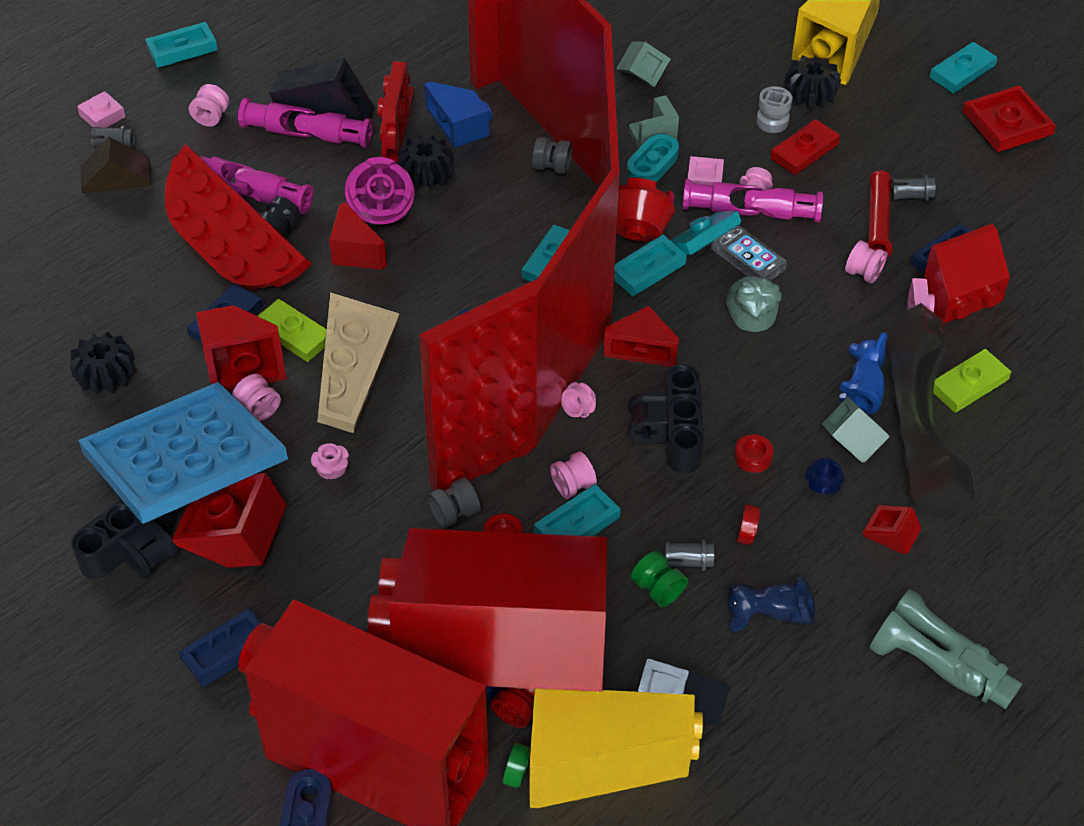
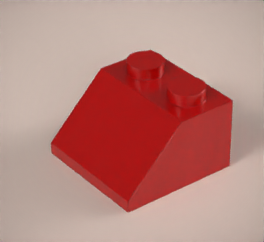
M993 224L931 246L923 279H927L928 293L934 294V314L942 324L955 319H963L973 312L986 307H994L1003 301L1010 275L998 231Z
M234 305L196 312L211 384L219 382L227 391H232L243 378L252 374H260L268 383L287 380L277 325Z
M266 473L254 474L189 503L172 541L178 547L227 568L263 565L287 504Z

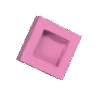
M105 91L77 106L79 115L92 127L107 128L125 118L124 108Z
M690 156L688 179L692 183L713 185L714 182H722L724 159Z
M912 278L906 302L909 329L924 330L927 315H933L935 298L934 294L928 293L927 279Z

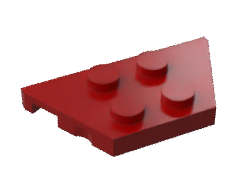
M393 61L390 75L384 76L383 93L385 97H379L378 117L382 118L380 127L381 157L392 159L397 163L399 147L403 145L415 92L414 87L408 86V84H411V76L408 72L407 63Z

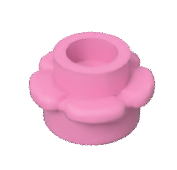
M752 167L746 171L745 176L741 177L740 184L757 186L762 188V191L773 187L772 175L766 169Z
M573 382L562 393L561 403L564 411L569 416L586 418L596 408V397L593 390L587 384Z
M332 443L323 444L318 448V452L312 454L311 464L313 467H316V471L321 477L336 479L345 473L349 464L347 460L349 453L343 446H337Z

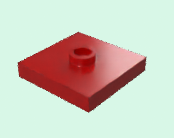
M1020 85L964 102L962 112L997 152L1053 135L1056 128L1052 120Z

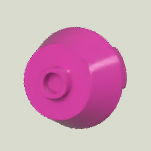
M374 157L367 159L351 171L345 184V197L348 205L362 220L377 225L389 224L402 218L411 208L414 200V185L409 174L400 165L395 163L394 160L385 157Z

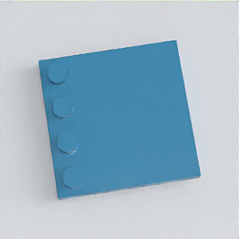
M219 382L78 440L84 456L142 524L288 460L286 447Z

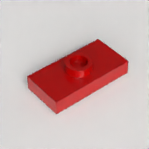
M815 119L773 148L770 159L792 174L797 175L837 146L841 135Z

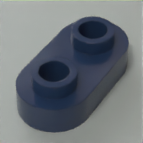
M306 769L291 777L286 788L280 826H328L332 790L327 776L313 769ZM309 793L318 795L313 801L303 800L304 796Z

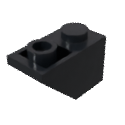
M647 658L638 692L695 695L694 712H702L703 722L719 727L731 685Z

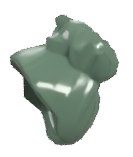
M746 276L730 287L726 296V306L734 323L740 329L751 332L765 331L776 320L782 293L779 291L777 284L766 278Z

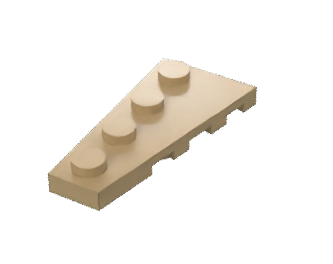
M330 292L317 422L354 433L398 325L399 313Z

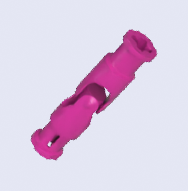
M243 98L238 110L239 126L243 128L252 125L264 127L267 132L303 138L312 137L311 134L325 142L341 144L343 141L356 143L365 149H368L374 130L373 120L369 118L361 121L346 118L345 114L333 112L314 115L316 112L308 108L274 102L264 105L253 103L250 98ZM295 111H300L294 121L298 132L293 131L289 127L288 122L290 114ZM349 129L357 130L358 133L349 132Z
M199 155L241 196H249L266 204H269L276 196H281L293 202L302 215L306 214L311 208L314 196L312 185L305 184L300 186L288 182L287 178L255 170L219 157L207 158ZM233 178H236L235 184L231 183Z
M690 179L685 180L684 210H688L689 207L709 208L711 212L738 211L739 215L746 216L758 215L761 212L764 215L778 219L791 220L792 217L813 218L814 222L819 223L821 220L823 192H817L816 195L795 193L794 189L786 188L762 191V188L751 185L714 182L713 185L692 183ZM737 191H746L743 202L745 209L733 206L730 202V195Z

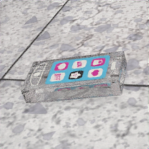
M739 225L712 242V250L747 276H759L771 281L786 270L787 260Z

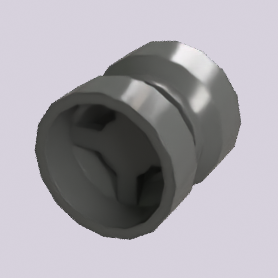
M538 136L533 151L532 168L541 171L549 168L553 169L555 173L567 175L572 157V142L561 140L557 143L552 142L547 137Z
M464 477L452 482L450 488L446 490L437 489L427 494L431 512L443 529L455 525L458 518L462 516L469 518L481 511L478 496L471 483Z

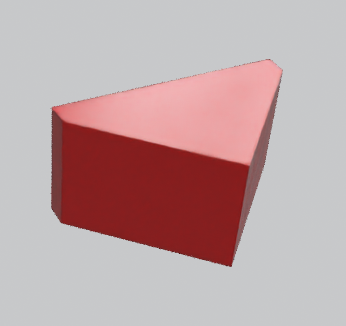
M346 202L340 204L329 239L332 265L379 270L387 267L385 242Z
M647 306L606 327L604 357L673 367L677 364L679 338Z

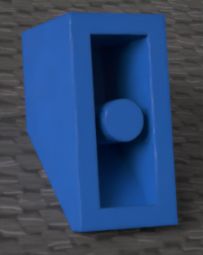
M431 81L424 83L426 109L454 148L490 135L489 121L492 120L491 109L487 102L481 101L475 91Z

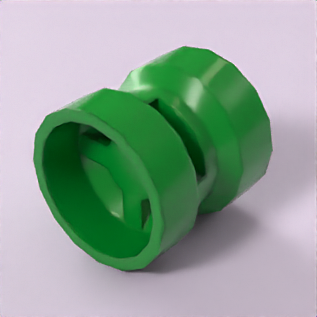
M653 551L642 558L631 574V580L640 589H647L650 592V599L660 608L667 607L677 600L688 584V578L678 569L670 568L669 560L659 551Z

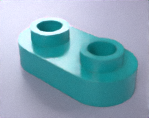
M657 134L648 138L629 158L627 162V178H644L657 182L677 161L679 152L678 141L666 134Z

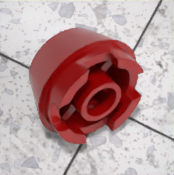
M628 178L627 184L619 185L616 233L624 238L641 242L653 241L660 237L676 212L673 205L675 199L673 192L670 190L664 193L656 189L657 182L653 180Z

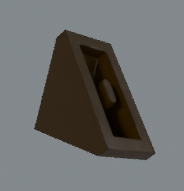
M108 137L81 164L82 193L151 186L149 158L111 137Z

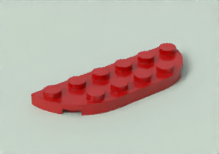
M186 144L182 147L178 155L171 162V168L166 181V212L174 229L222 277L244 289L258 291V288L272 285L275 287L283 286L300 276L310 267L312 263L208 163Z

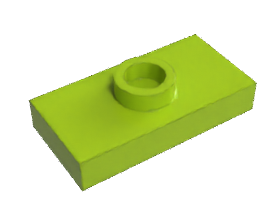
M277 299L258 315V317L277 325L281 345L306 362H309L325 348L327 329L280 299Z
M984 349L933 380L929 390L956 413L1008 381L1012 371L987 349Z

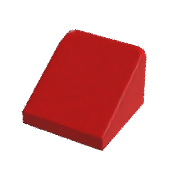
M878 505L862 533L864 537L896 552L908 554L921 531V524L913 507Z

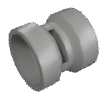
M772 86L761 91L759 96L760 108L757 112L756 123L763 131L779 133L788 127L789 110L792 104V95L788 90Z

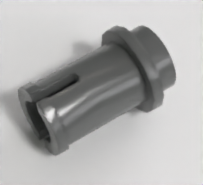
M122 125L121 128H100L94 126L91 130V135L105 137L104 139H91L93 148H98L108 137L131 149L135 148L136 132L134 129H129L127 125Z
M923 175L922 178L912 179L892 178L893 200L923 198V201L926 202L929 198H935L936 184L934 177L928 178V175Z
M702 539V543L666 542L665 557L669 560V566L701 567L702 571H706V567H714V543H706V539Z

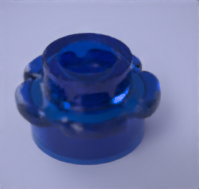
M821 458L808 468L806 479L809 480L808 485L813 491L822 494H834L841 489V484L844 482V474L841 466L836 461L829 458Z

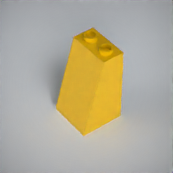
M808 0L798 11L791 59L800 61L802 55L813 58L815 54L821 60L828 58L829 64L837 65V71L840 73V83L846 85L851 78L876 19L880 0Z
M535 689L530 754V808H542L687 777L690 761L698 760L699 739H702L703 713L694 712L695 695L611 690L599 692Z

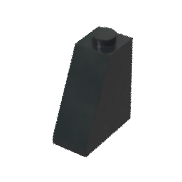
M345 58L280 71L269 91V95L274 103L308 108L316 112L314 115L333 112L345 114L346 118L364 121L366 118L371 119L375 110L373 103ZM300 111L292 112L289 119H295Z

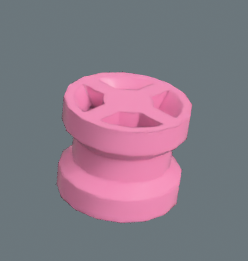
M203 85L200 87L197 97L190 103L189 113L198 123L209 127L215 126L220 121L222 113L229 106V97L226 92L216 85Z
M860 240L849 255L845 272L851 275L860 274L863 276L864 281L873 284L885 265L887 252L881 249L873 250L869 247L868 243Z
M252 374L243 378L236 385L232 395L258 421L269 418L276 412L281 402L280 395L273 388L268 387V382L260 374Z
M578 451L572 454L566 462L557 461L550 466L553 482L565 499L574 497L577 491L582 488L588 489L594 484L597 485L593 466L582 452Z

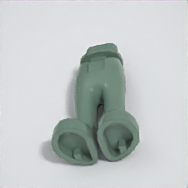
M909 589L905 593L895 611H892L887 617L869 648L882 656L896 648L907 651L924 662L954 687L975 697L984 692V696L981 699L982 702L986 704L990 699L1005 710L1022 686L1021 682L1007 674L1009 667L999 663L987 648L971 641L929 610L922 596L913 589ZM920 632H922V633L926 634L927 636L931 637L932 639H934V640H935L936 642H938L945 650L939 648V647H938L937 645H935L932 641H930V640L927 639L925 636H923Z

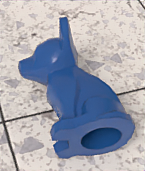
M882 332L878 341L875 339L864 340L860 344L851 343L849 346V354L857 363L852 367L851 380L842 382L839 390L844 392L839 395L841 403L849 397L867 414H873L879 410L885 390V381L881 368L886 362L885 346L887 333Z

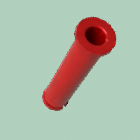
M880 170L872 173L869 179L870 203L867 243L873 250L881 249L886 251L887 257H889L893 251V246L890 242L892 178L888 172Z

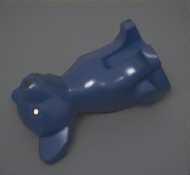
M798 577L797 581L793 584L769 585L760 590L742 584L730 586L728 608L733 615L729 624L732 632L740 631L746 627L756 613H761L781 621L793 622L796 625L814 623L815 601L812 589L806 582L805 577Z

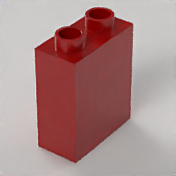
M409 528L402 558H382L379 575V595L372 594L370 599L368 633L485 686L602 692L606 622L607 537Z
M294 599L274 627L261 623L253 629L246 639L239 656L238 668L241 673L246 675L251 695L249 713L257 720L267 759L296 773L306 769H313L327 776L330 781L331 790L406 826H459L489 774L485 685Z

